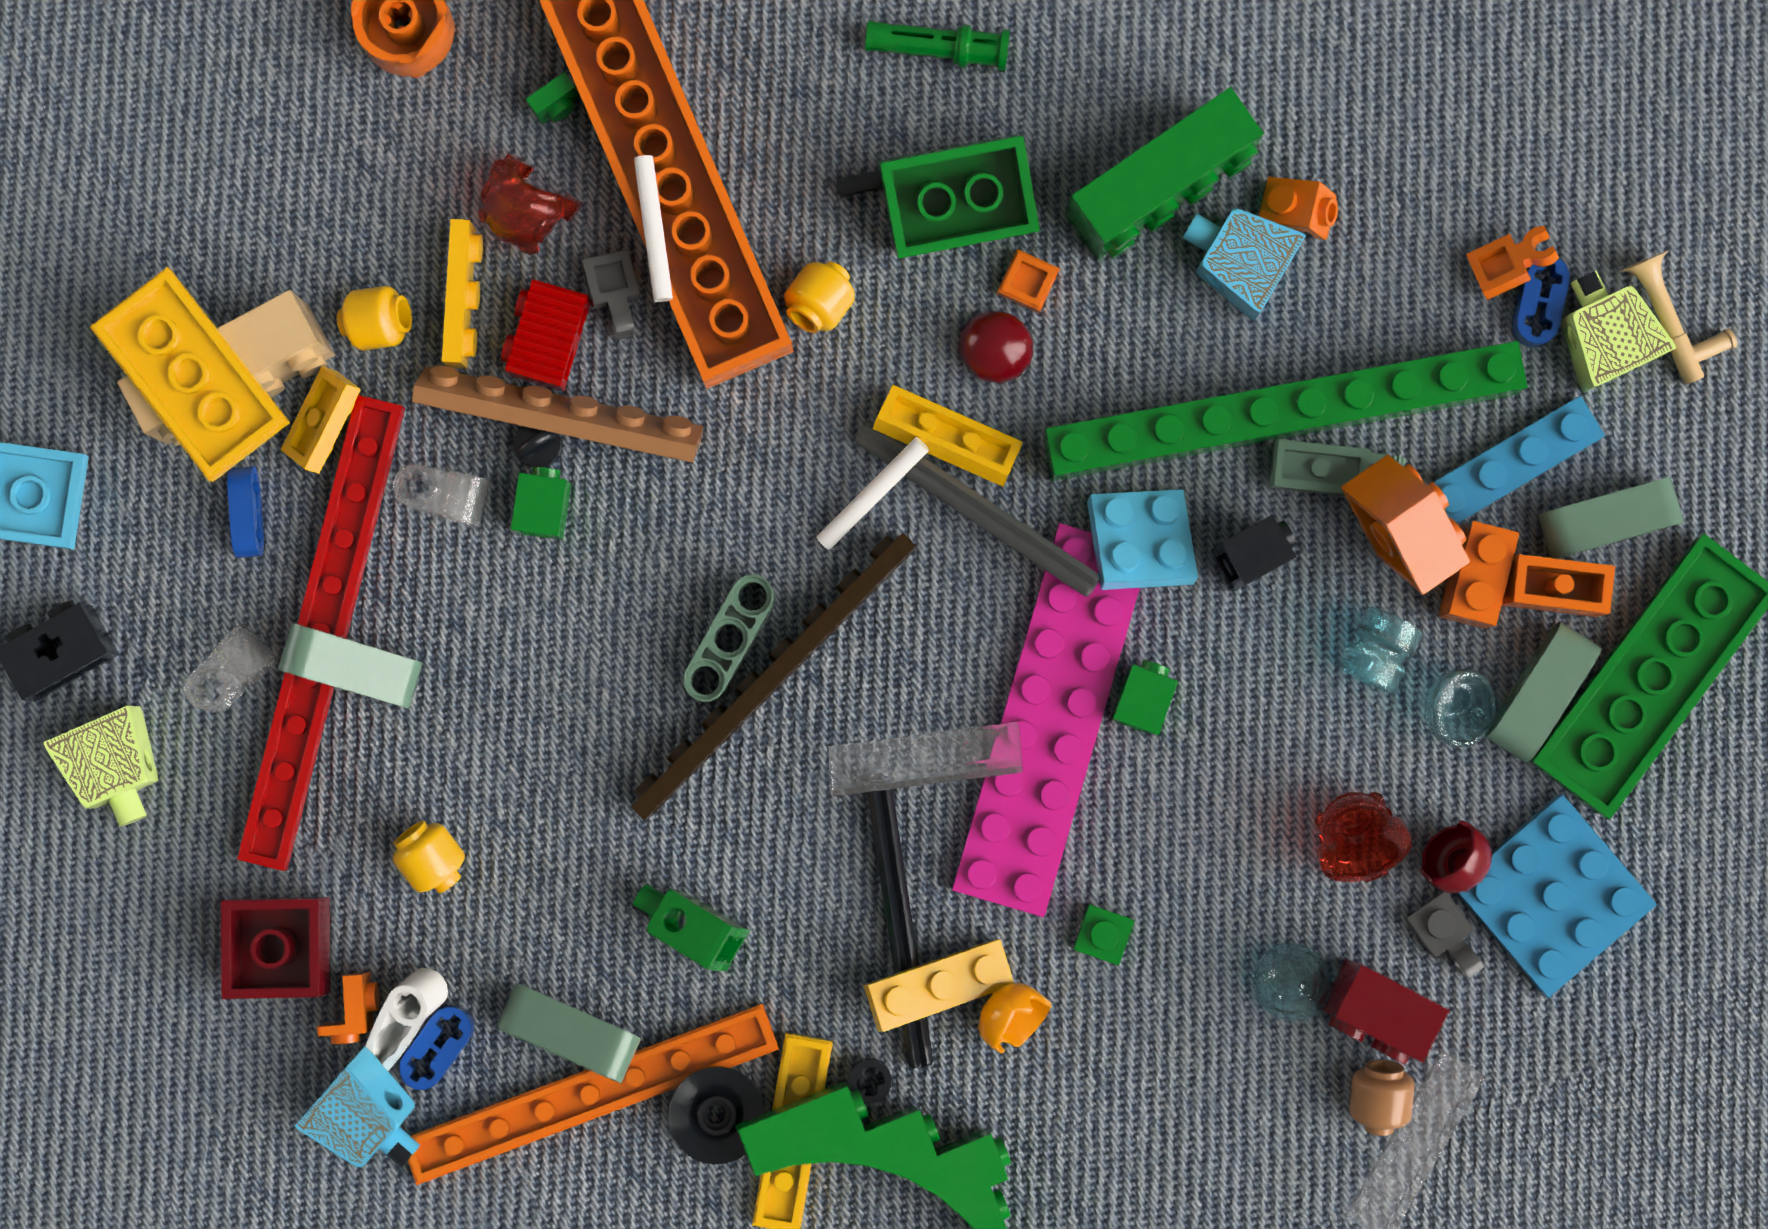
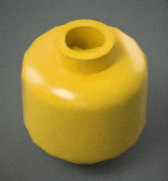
M828 261L826 264L820 262L807 263L784 294L789 319L799 328L809 333L831 331L835 328L855 300L854 289L849 282V273L842 266L832 261Z
M390 286L350 291L345 297L342 308L337 312V325L341 335L347 337L350 343L358 350L365 351L399 345L404 339L405 334L411 330L412 313L406 297L399 295Z
M424 820L419 821L405 830L394 841L393 844L396 850L392 856V862L415 891L422 893L435 889L440 894L452 887L461 878L457 870L465 859L464 851L440 823L427 825Z

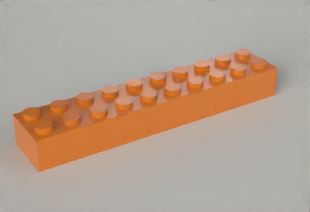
M539 0L645 247L646 242L634 158L642 155L653 156L673 299L669 300V303L706 389L793 353L790 337L644 0Z

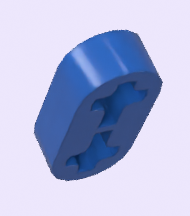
M1561 259L1546 267L1532 265L1526 268L1531 280L1520 285L1512 321V331L1515 338L1527 347H1539L1546 344L1556 336L1560 327L1570 282L1569 270ZM1545 268L1551 269L1550 277L1557 279V284H1552L1548 287L1545 297H1540L1542 281L1535 279V274H1539ZM1537 306L1542 307L1540 322L1547 325V329L1533 336L1531 335L1532 328L1529 325H1525L1524 322L1533 317Z
M255 466L231 468L228 470L227 490L231 543L236 558L262 556L264 552V530L260 480Z
M449 1005L439 1009L426 1023L400 1062L399 1072L401 1078L409 1087L415 1090H426L436 1085L447 1073L470 1041L474 1032L473 1018L466 1009L460 1006ZM454 1016L459 1017L461 1022L458 1028L463 1032L461 1038L454 1035L443 1046L436 1042L444 1032L443 1025L439 1023L441 1018L449 1020ZM431 1049L438 1054L430 1063L431 1070L435 1072L433 1077L424 1075L420 1079L416 1078L413 1075L416 1066L411 1062L413 1057L420 1060Z

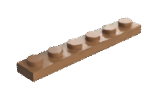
M426 366L413 388V403L692 463L701 444L704 427L692 424L690 420L681 416H667L664 418L646 414L642 409L634 406H621L618 408L599 404L597 400L588 396L567 397L553 394L549 389L541 386L520 387L507 384L504 380L495 376L474 377L460 374L456 369L449 366Z

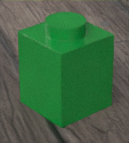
M532 467V474L519 473L511 524L513 532L521 535L564 540L572 484L567 479L560 478V470Z
M1143 660L1141 667L1134 664L1130 665L1110 720L1152 736H1158L1178 684L1177 680L1168 677L1170 669L1148 660Z

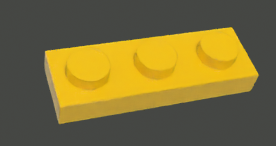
M450 219L442 362L454 369H468V357L476 356L477 330L476 328H470L471 310H478L480 283L479 281H473L474 263H481L483 256L482 234H476V228L470 220Z
M892 385L873 426V430L907 445L915 437H918L929 448L928 454L1004 487L1023 444L1022 441L895 385Z
M993 939L864 984L863 986L877 1031L885 1032L992 994L996 990L1014 983L1001 939Z

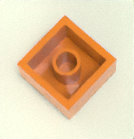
M1387 454L1341 486L1376 556L1422 595L1470 563L1462 546L1466 542V537L1459 525L1452 518H1448L1444 510L1449 506L1447 498L1434 482L1428 485L1425 484L1412 465L1406 464L1402 466Z

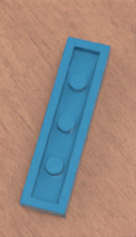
M1580 395L1434 481L1448 500L1449 506L1444 509L1448 518H1452L1456 523L1461 522L1605 437V434Z

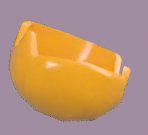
M1018 982L1006 985L996 990L983 1005L978 1025L979 1034L990 1048L1001 1054L1005 1051L1000 1044L1001 1042L1011 1044L1014 1047H1020L1044 1021L1051 1009V1002L1039 991L1027 984Z

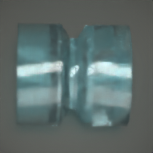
M1369 606L1366 608L1355 630L1360 637L1359 641L1348 644L1337 667L1351 677L1375 689L1394 694L1406 671L1401 662L1403 659L1413 657L1424 633L1395 615Z

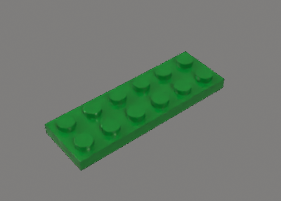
M1706 534L1698 535L1529 762L1602 818L1610 820L1767 611L1768 581Z

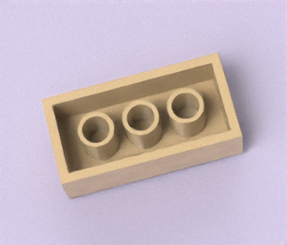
M291 290L217 328L271 398L285 389L283 383L298 375L301 378H308L317 374L321 366L327 367L326 360L335 356L310 306ZM126 376L117 381L143 433L166 444L173 442L175 446L181 445L129 377Z

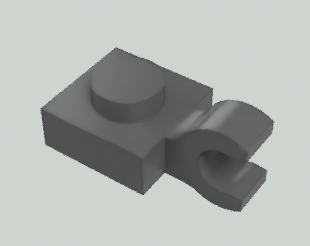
M629 250L582 259L581 266L593 310L607 307L614 340L633 337V330L635 328L628 302L638 300L640 292Z
M1440 892L1404 918L1432 958H1436L1443 952H1446L1461 975L1468 978L1484 968L1481 960L1463 940L1474 929L1448 893Z

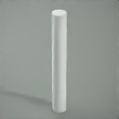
M642 155L634 158L653 299L654 302H664L672 300L673 295L654 160L652 155Z
M915 437L816 536L818 541L826 549L830 550L929 451L926 444L918 437Z

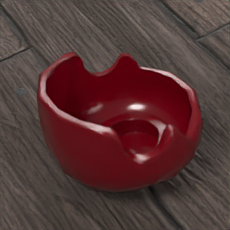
M987 310L971 317L960 331L958 352L960 358L974 376L982 381L1003 384L1020 377L1029 366L1034 352L1032 348L1034 343L1030 332L1016 316L1005 311Z
M1461 820L1457 825L1445 827L1430 838L1422 853L1420 873L1432 886L1440 891L1449 894L1468 892L1483 881L1491 868L1492 852L1490 844L1481 831L1468 822Z

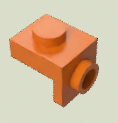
M1268 176L1259 217L1296 231L1308 232L1316 239L1326 240L1329 228L1334 225L1337 219L1338 204L1336 194L1319 181Z
M371 971L349 973L342 976L345 1021L329 1022L317 1026V1036H331V1044H348L360 1042V1034L372 1030L374 1026L373 1011H379L380 992L378 983L371 982Z

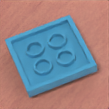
M1558 794L1492 851L1491 868L1480 884L1468 892L1456 893L1541 994L1547 998L1551 997L1657 905L1563 794Z

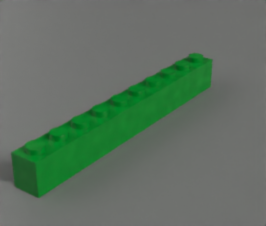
M1519 341L1046 428L1042 436L1052 482L1268 442L1275 439H1284L1515 396L1527 389L1528 386Z

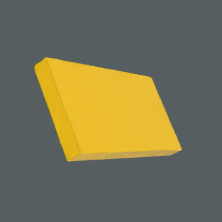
M166 267L90 326V329L210 482L217 480L290 423L169 267Z

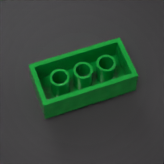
M1229 87L1071 195L1065 215L1097 261L1106 254L1115 259L1136 243L1134 239L1140 235L1139 232L1146 227H1148L1151 233L1158 230L1174 217L1173 212L1180 207L1179 204L1186 200L1190 206L1194 205L1213 191L1212 186L1219 180L1220 176L1225 174L1228 179H1231L1252 164L1251 159L1259 153L1256 147L1264 133L1232 87Z

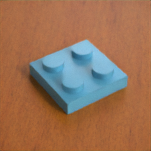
M0 442V540L74 550L89 456L81 453Z
M1183 489L1090 495L1087 505L1101 590L1194 585L1198 578Z

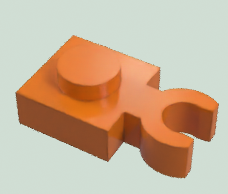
M1545 226L1532 228L1525 234L1523 241L1515 244L1511 235L1507 234L1466 254L1486 300L1530 281L1531 278L1526 268L1532 265L1546 267L1559 259L1554 246L1544 251L1535 250L1540 242L1550 238Z

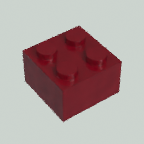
M330 897L233 898L221 901V999L321 997L331 993Z
M1346 958L1320 1010L1331 1015L1328 1025L1360 1042L1363 1041L1366 1034L1374 1037L1375 1039L1370 1047L1404 1065L1407 1064L1410 1057L1424 1063L1450 1011L1378 972Z

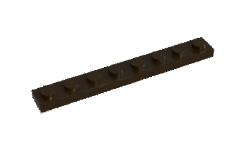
M904 533L896 540L887 535L869 554L875 561L862 574L856 568L852 570L835 588L841 595L828 608L821 602L802 621L807 629L794 642L787 636L769 654L768 657L774 663L761 676L755 670L752 671L734 690L740 697L727 710L721 704L715 708L700 724L706 731L693 744L686 738L667 757L672 766L660 778L651 773L633 791L638 800L631 808L644 821L648 820L916 550V545Z

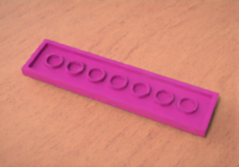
M1059 523L1053 544L1098 573L1092 533ZM1045 570L952 886L953 891L1045 917L1140 588L1101 590L1099 582L1094 591L1087 597L1081 595Z

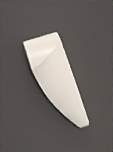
M420 968L415 970L389 993L365 1046L387 1071L393 1067L407 1049L425 1019L446 1000L448 989L444 978L433 969Z

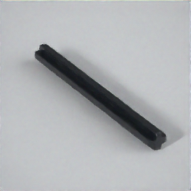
M885 782L868 786L867 796L894 974L919 966L893 789L890 783ZM927 1017L902 1025L908 1066L910 1068H922L932 1065L933 1054Z

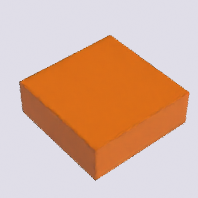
M1017 249L998 288L997 295L1040 313L1060 268Z

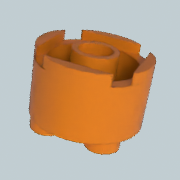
M352 0L351 17L355 36L370 59L386 72L398 76L419 78L439 65L447 56L454 39L455 22L445 0ZM399 19L405 22L409 19L411 20L406 27L401 25L397 29L395 25Z

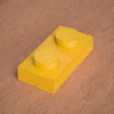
M321 366L280 450L303 469L319 474L327 457L333 450L334 443L348 415L354 408L355 400L361 389L338 371Z

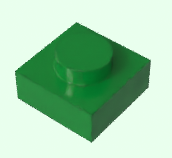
M563 72L527 97L526 101L541 125H543L550 119L555 123L568 116L575 109L576 105L574 102L579 100L580 96L572 81Z
M1088 904L1073 950L1119 966L1135 920Z

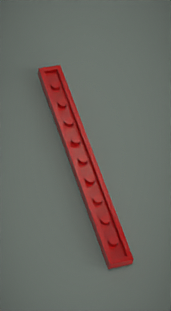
M358 395L355 400L303 599L298 625L347 639L405 412V407L402 405ZM285 672L237 860L281 871L288 870L334 686Z

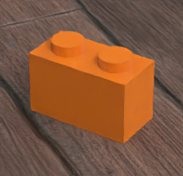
M1470 521L1461 525V530L1466 537V542L1462 546L1470 563L1448 577L1438 617L1486 629L1497 625L1520 533L1477 521Z
M1523 554L1515 555L1501 606L1590 617L1610 614L1615 566Z

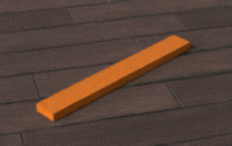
M761 1003L636 1050L621 1084L585 1069L411 1134L410 1136L420 1144L419 1148L407 1160L416 1185L675 1089L686 1077L700 1069L714 1066L731 1068L779 1050V1045L764 1004Z

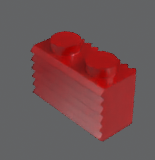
M532 279L530 289H521L516 302L514 315L520 317L516 335L508 334L503 345L501 361L507 363L505 371L512 377L559 391H565L591 305L589 296Z

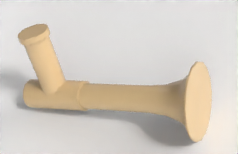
M1667 250L1636 262L1620 271H1627L1635 275L1643 284L1660 324L1676 346V349L1670 352L1682 381L1686 385L1704 377L1699 362L1725 350L1736 348L1737 340L1732 330L1727 328L1720 334L1693 346L1691 345L1687 333H1684L1663 281L1661 264L1663 256L1668 252Z

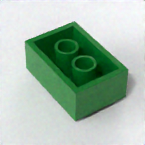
M1017 133L878 161L895 255L898 259L1040 231L1023 135Z

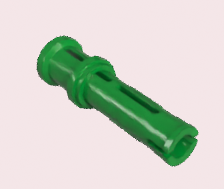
M868 20L865 51L954 60V65H958L960 68H966L968 64L994 66L997 67L998 72L1005 73L1010 30L1003 29L1001 33L975 31L971 29L970 25L963 24V27L958 26L957 31Z

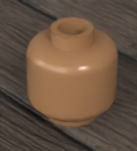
M1371 1060L1366 1062L1365 1067L1357 1070L1352 1076L1350 1115L1356 1122L1364 1125L1365 1131L1378 1136L1393 1134L1394 1129L1404 1127L1411 1121L1414 1080L1408 1073L1404 1072V1067L1397 1062L1389 1060Z

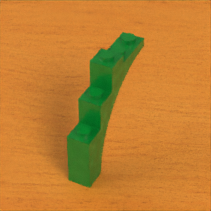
M844 1082L735 1125L755 1176L793 1165L835 1162L870 1166L904 1177L937 1195L962 1216L971 1229H1007L1004 1219L1011 1217L1009 1208L1001 1190L993 1192L991 1187L1009 1180L1004 1167L1010 1165L1011 1160L1002 1138L993 1139L992 1134L985 1129L935 1149L933 1143L940 1141L934 1121L930 1113L922 1116L920 1110L914 1105L863 1126L861 1120L869 1116L858 1089L850 1092Z

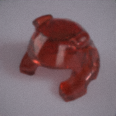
M507 154L504 160H496L490 167L489 180L485 183L480 193L481 202L484 205L483 208L478 210V217L504 243L517 246L524 254L534 255L539 252L538 243H543V239L554 229L558 220L561 217L567 222L572 220L583 203L568 193L563 196L557 193L546 192L525 182L524 180L528 179L534 167L517 156Z
M1348 792L1338 796L1326 807L1324 813H1318L1314 821L1321 833L1319 835L1321 845L1317 849V859L1322 872L1333 881L1359 882L1365 880L1368 883L1389 875L1387 871L1400 863L1412 848L1411 835L1405 822L1393 816L1391 809L1386 808L1383 795L1377 792H1371L1369 795L1362 792Z

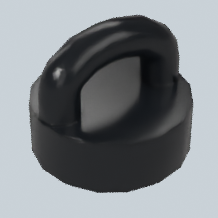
M522 426L515 435L514 450L517 457L526 466L531 468H547L559 459L562 453V439L560 434Z

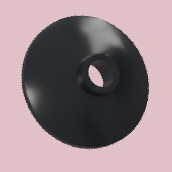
M707 1067L690 1074L676 1088L669 1104V1127L677 1145L691 1158L707 1164L730 1163L746 1154L735 1125L764 1114L765 1107L759 1090L747 1076L728 1067ZM714 1104L721 1105L725 1110L723 1118L716 1122L710 1121L706 1115L708 1108Z

